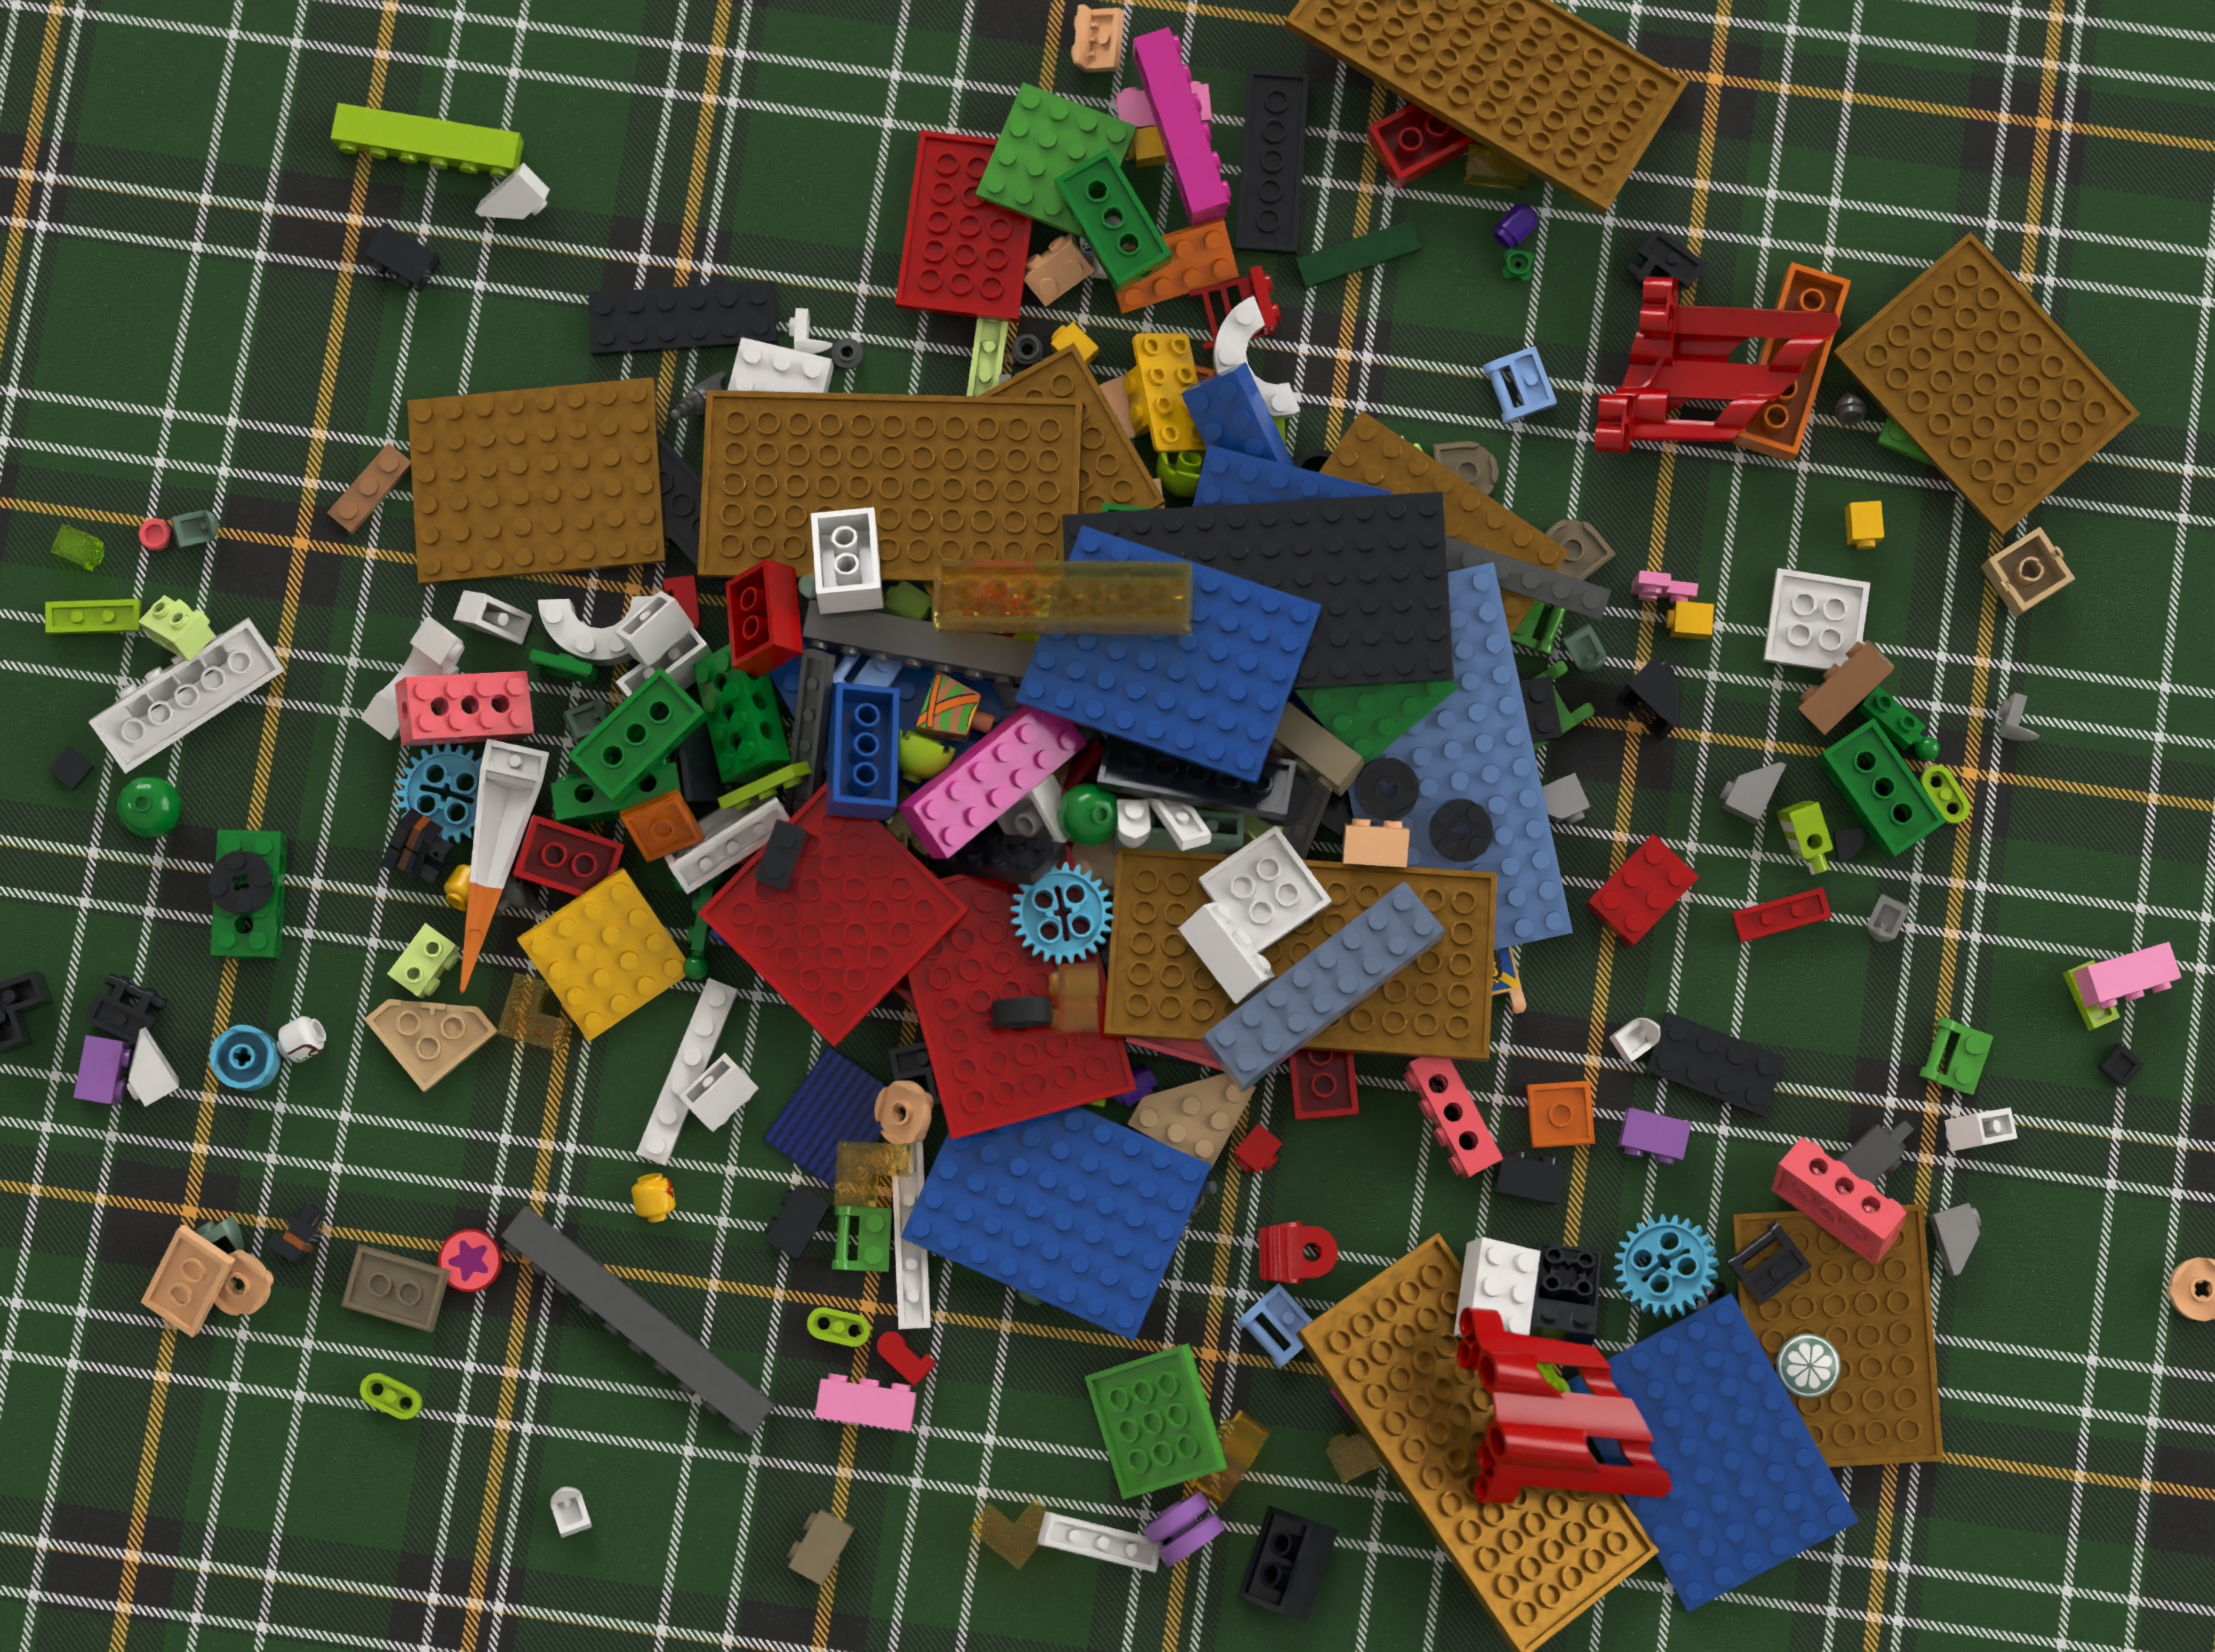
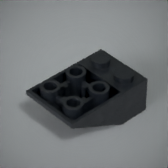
M1539 1242L1537 1251H1540L1529 1335L1592 1346L1597 1327L1602 1251Z

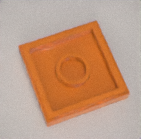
M678 788L620 811L622 822L647 863L705 840L704 832Z
M1590 1081L1526 1085L1531 1149L1595 1144Z

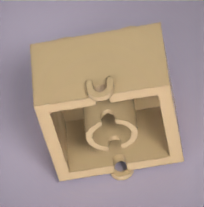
M2041 527L1989 558L1980 566L2014 618L2067 586L2075 579L2062 560L2063 553L2058 546L2054 547Z

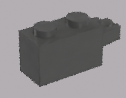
M1906 1120L1901 1121L1893 1130L1888 1126L1882 1129L1879 1124L1874 1125L1837 1160L1843 1162L1855 1176L1861 1180L1869 1181L1876 1188L1879 1185L1876 1179L1885 1172L1889 1175L1902 1163L1898 1158L1905 1153L1903 1150L1907 1147L1902 1141L1914 1129Z

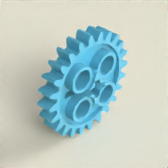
M450 744L445 745L444 752H441L437 745H433V754L431 755L422 749L421 755L423 759L421 761L414 757L410 758L414 765L413 769L403 767V771L408 775L407 779L397 780L398 783L404 786V790L395 792V795L404 798V801L397 804V808L407 810V812L413 808L443 827L444 829L440 837L449 843L451 837H454L458 844H462V835L464 834L472 840L474 838L472 830L475 827L479 772L483 757L474 762L476 752L470 750L464 755V747L462 745H459L455 752H453ZM436 768H442L444 770L443 779L437 783L430 782L431 771ZM466 776H472L474 778L473 788L468 791L460 790V781ZM421 786H429L443 792H447L450 787L454 794L473 798L474 803H466L452 797H448L445 802L441 795L422 791ZM427 798H434V809L429 813H423L421 811L422 801ZM457 806L465 807L464 818L460 821H452V810Z
M1068 862L1064 863L1062 870H1058L1055 865L1050 872L1046 873L1033 886L1019 884L1018 887L1024 893L1023 895H1013L1012 899L1020 903V905L1010 908V912L1018 914V917L1011 920L1010 923L1021 928L1014 936L1015 938L1025 936L1026 940L1022 944V948L1024 949L1032 945L1034 947L1032 957H1035L1039 952L1044 953L1043 963H1046L1050 956L1055 957L1056 966H1059L1062 957H1066L1068 964L1072 965L1075 955L1083 962L1086 959L1085 950L1092 954L1097 952L1093 944L1094 942L1104 945L1105 939L1100 933L1111 932V928L1104 924V922L1114 919L1113 915L1105 913V910L1113 906V902L1103 901L1109 894V890L1099 891L1098 887L1102 880L1099 879L1092 883L1090 878L1093 871L1090 870L1083 876L1080 874L1081 865L1079 864L1075 867L1074 871H1069ZM1056 886L1060 887L1063 910L1070 912L1065 919L1069 941H1065L1063 938L1060 916H1054L1058 910V901L1054 891ZM1070 888L1079 889L1083 894V900L1079 903L1070 902L1066 897V891ZM1040 893L1047 894L1052 900V905L1046 909L1038 907L1035 903V896ZM1076 919L1085 920L1089 925V931L1085 934L1076 933L1072 928V922ZM1046 924L1053 925L1058 931V936L1053 940H1047L1041 935L1040 928Z
M1661 1214L1660 1222L1656 1224L1651 1217H1648L1649 1226L1646 1228L1639 1222L1636 1223L1639 1232L1634 1234L1627 1231L1630 1242H1619L1620 1247L1625 1252L1615 1254L1617 1261L1622 1263L1614 1266V1270L1617 1274H1621L1616 1281L1619 1286H1625L1621 1291L1624 1297L1632 1295L1630 1299L1632 1306L1641 1303L1643 1313L1648 1312L1653 1307L1655 1317H1659L1663 1309L1668 1317L1672 1318L1673 1309L1676 1308L1681 1315H1685L1684 1306L1687 1304L1694 1310L1697 1309L1694 1300L1699 1298L1706 1301L1703 1290H1714L1712 1283L1708 1280L1718 1278L1717 1272L1710 1269L1718 1266L1719 1262L1717 1258L1711 1257L1717 1251L1714 1246H1707L1711 1242L1709 1235L1701 1236L1703 1230L1699 1225L1691 1230L1692 1223L1688 1218L1681 1225L1677 1215L1673 1216L1671 1222H1667L1665 1215ZM1676 1239L1679 1241L1674 1249H1664V1244L1668 1240ZM1686 1250H1690L1689 1254H1684ZM1648 1256L1652 1258L1648 1266H1637L1638 1260L1642 1257ZM1667 1262L1671 1265V1268L1666 1270L1662 1267V1264ZM1688 1264L1696 1266L1692 1274H1681L1684 1266ZM1643 1278H1649L1646 1282L1642 1281ZM1658 1283H1669V1287L1665 1292H1654V1288Z

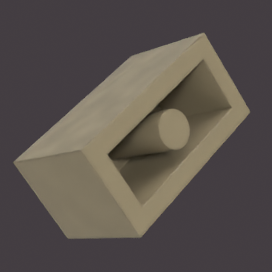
M821 1509L818 1514L814 1512L810 1514L803 1527L804 1530L808 1531L802 1543L796 1540L787 1555V1558L792 1560L788 1566L789 1568L821 1586L828 1578L855 1529L852 1525L824 1509Z

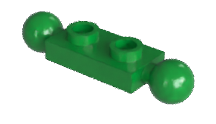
M1877 686L1861 700L1863 703L1857 710L1869 721L1874 718L1884 733L1903 750H1906L1913 744L1916 755L1924 761L1934 760L1939 755V742L1931 736L1923 737L1920 734L1926 726L1881 687Z
M723 872L704 883L700 889V895L695 894L693 898L692 913H696L695 926H689L687 934V944H691L692 955L685 960L683 965L685 975L692 980H700L708 973L709 966L704 958V954L707 952L710 927L698 912L716 895L715 886L721 883L724 875Z

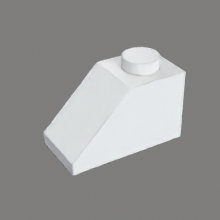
M523 163L480 201L475 212L479 216L524 219L531 212L534 215L538 214L546 206L547 201L545 199L550 189Z
M464 590L453 620L475 630L522 645L532 615L489 595Z
M146 1027L139 1031L129 1069L128 1081L130 1083L127 1084L132 1097L136 1101L141 1099L145 1107L179 1088V1077Z
M2011 1107L1945 1120L1946 1138L1950 1143L1951 1151L2017 1139Z

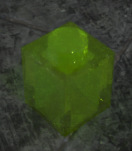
M62 524L50 552L61 560L92 572L94 566L99 565L103 558L104 548L102 547L104 543L93 535Z
M901 580L897 587L892 585L883 599L886 602L885 614L925 621L934 608V598L905 580Z

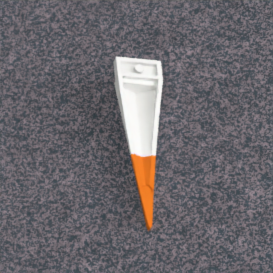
M491 739L486 741L479 772L460 982L461 994L466 990L542 787L549 752Z

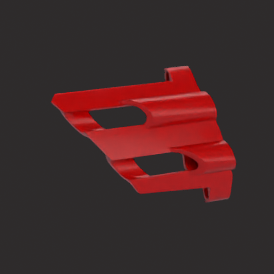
M1646 276L1643 284V306L1640 311L1639 330L1631 348L1630 365L1622 386H1619L1614 394H1601L1599 398V422L1595 431V452L1628 453L1631 440L1732 441L1749 426L1752 418L1766 403L1773 404L1805 370V364L1813 352L1825 341H1829L1841 326L1840 319L1836 312L1678 305L1677 278ZM1750 337L1791 339L1777 353L1770 365L1728 363V358L1733 350ZM1692 399L1731 401L1716 421L1666 419L1667 413Z
M1465 1307L1462 1310L1459 1318V1329L1464 1336V1340L1459 1343L1457 1348V1364L1461 1369L1477 1370L1482 1386L1491 1393L1495 1418L1487 1426V1440L1480 1443L1477 1451V1462L1482 1469V1473L1476 1478L1474 1493L1478 1502L1511 1505L1515 1501L1521 1485L1664 1497L1672 1489L1667 1471L1660 1467L1650 1451L1649 1442L1655 1441L1633 1400L1625 1398L1618 1391L1611 1379L1610 1370L1612 1368L1595 1346L1506 1332L1501 1315L1497 1310ZM1536 1363L1578 1367L1579 1374L1592 1395L1559 1392L1543 1377ZM1586 1436L1617 1439L1620 1451L1630 1466L1595 1463L1590 1454Z

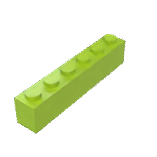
M337 103L331 140L335 146L344 153L369 152L368 155L378 159H387V156L399 157L400 161L408 164H417V161L429 162L430 166L438 169H447L448 166L459 167L460 171L469 174H477L478 171L489 172L490 176L499 179L507 178L519 167L524 144L520 133L342 103Z

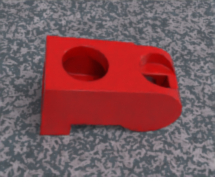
M695 576L663 579L665 593L669 596L674 595V598L694 625L693 628L698 633L701 629V614Z
M886 1332L878 1339L877 1349L880 1355L913 1386H917L937 1364L929 1354L920 1359L907 1347L904 1337L897 1332Z

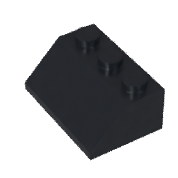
M1653 657L1625 686L1616 699L1662 742L1679 723L1677 678L1673 675L1674 669L1665 660L1660 659L1658 661Z
M705 720L679 745L685 801L692 810L720 806L717 798L733 791L732 783H722L707 721Z
M1269 1505L1238 1597L1279 1614L1307 1622L1338 1530Z

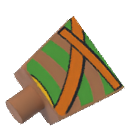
M936 671L916 725V733L930 738L967 743L972 729L988 734L992 729L995 716L979 711L982 696L978 692Z

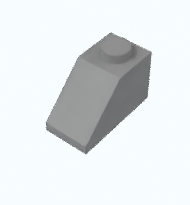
M1779 762L1739 775L1733 783L1727 781L1720 795V798L1724 799L1721 808L1756 824L1760 820L1786 764Z
M1576 773L1542 786L1549 820L1556 823L1566 820L1568 825L1585 818L1584 812L1590 808V805Z
M1970 1203L1927 1215L1948 1276H1955L1961 1273L1980 1235L1978 1229L1981 1226L1980 1216L1976 1208H1971Z

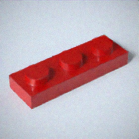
M1823 887L1731 913L1739 943L1832 918Z

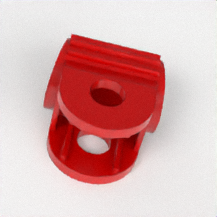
M1302 1221L1258 1228L1260 1279L1304 1285V1279L1323 1276L1336 1263L1338 1256L1337 1244L1333 1236L1325 1229L1315 1226H1302ZM1306 1244H1313L1319 1250V1256L1314 1262L1306 1260L1303 1256V1248Z

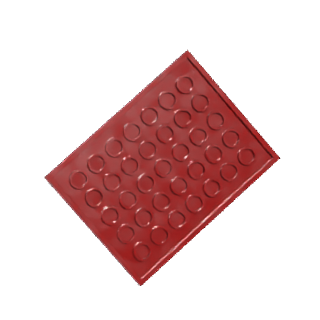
M1070 845L1066 846L1067 855L1056 864L1058 870H1062L1065 862H1068L1069 871H1074L1075 869ZM962 874L938 879L969 911L907 973V978L951 1140L1136 1091L1123 1038L1104 1036L1107 980L1097 943H1093L1097 950L1095 954L1085 950L1086 959L1083 962L1075 955L1072 965L1068 964L1066 957H1062L1059 966H1056L1055 957L1050 956L1046 963H1043L1044 953L1039 952L1035 957H1032L1034 949L1032 945L1024 949L1022 948V944L1026 940L1025 936L1017 938L1014 936L1021 928L1020 926L1011 925V920L1017 918L1018 914L1010 912V908L1019 906L1020 903L1012 898L1014 894H1024L1018 887V883ZM1056 886L1054 891L1058 901V910L1054 916H1060L1063 938L1065 941H1069L1065 919L1070 912L1063 910L1060 887ZM1070 888L1066 891V897L1070 902L1079 903L1083 900V894L1079 889ZM1040 893L1035 896V903L1038 907L1046 909L1052 905V900L1047 894ZM1076 919L1072 922V928L1076 933L1085 934L1089 931V925L1085 920ZM1046 924L1040 928L1041 935L1047 940H1053L1058 936V931L1053 925ZM1014 997H1051L1053 1023L1029 1028H993L991 1002Z

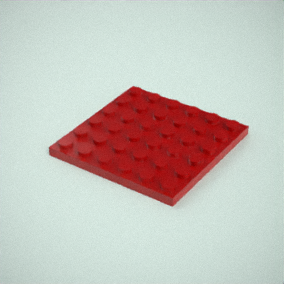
M826 782L787 821V823L807 829L810 833L788 894L762 885L754 879L768 844L767 842L698 914L829 1043L836 1047L947 934L969 909L877 819L826 815Z

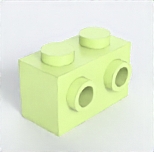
M165 595L154 603L151 609L138 621L154 642L188 662L215 637V634L208 626L210 620L201 611L196 609L193 612L182 600L178 599L175 602Z
M425 923L387 974L416 996L423 999L426 994L430 996L440 984L438 978L445 969L449 971L459 959L457 952L460 947Z

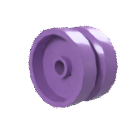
M1201 1490L1184 1500H1178L1157 1515L1158 1518L1142 1529L1151 1543H1159L1171 1536L1172 1540L1161 1547L1159 1556L1167 1568L1196 1551L1225 1529L1217 1514H1210L1198 1522L1195 1519L1206 1511L1209 1505Z

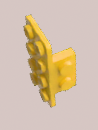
M1185 333L1136 334L1132 338V344L1137 365L1123 376V390L1127 394L1130 408L1129 419L1133 424L1135 435L1147 434L1150 431L1153 448L1159 453L1206 451L1207 448L1181 395L1190 386L1198 383L1188 335Z

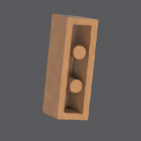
M1869 640L1863 645L1857 641L1845 653L1848 659L1841 666L1834 663L1822 675L1825 681L1816 688L1814 685H1811L1799 697L1803 702L1799 705L1798 709L1824 735L1894 670L1895 666Z

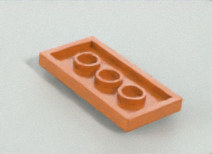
M1222 216L1161 235L1172 253L1171 264L1118 294L1115 289L1114 292L1119 310L1123 314L1189 293L1190 290L1239 277L1225 221ZM1134 244L1122 248L1125 252H1133L1137 249Z

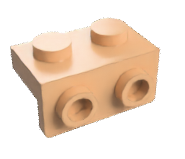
M1085 4L1078 5L1077 15L1074 19L1076 31L1075 44L1072 46L1071 55L1073 63L1084 72L1119 71L1124 11L1122 9L1091 10Z
M1072 234L1065 238L1063 236L1058 237L1049 245V250L1040 256L1035 254L1027 260L1024 281L1045 307L1095 271L1092 263L1076 245V239Z

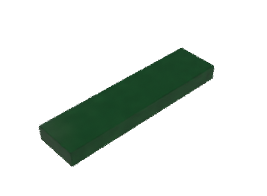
M1409 220L1296 258L1295 262L1306 290L1422 250V246L1413 221Z

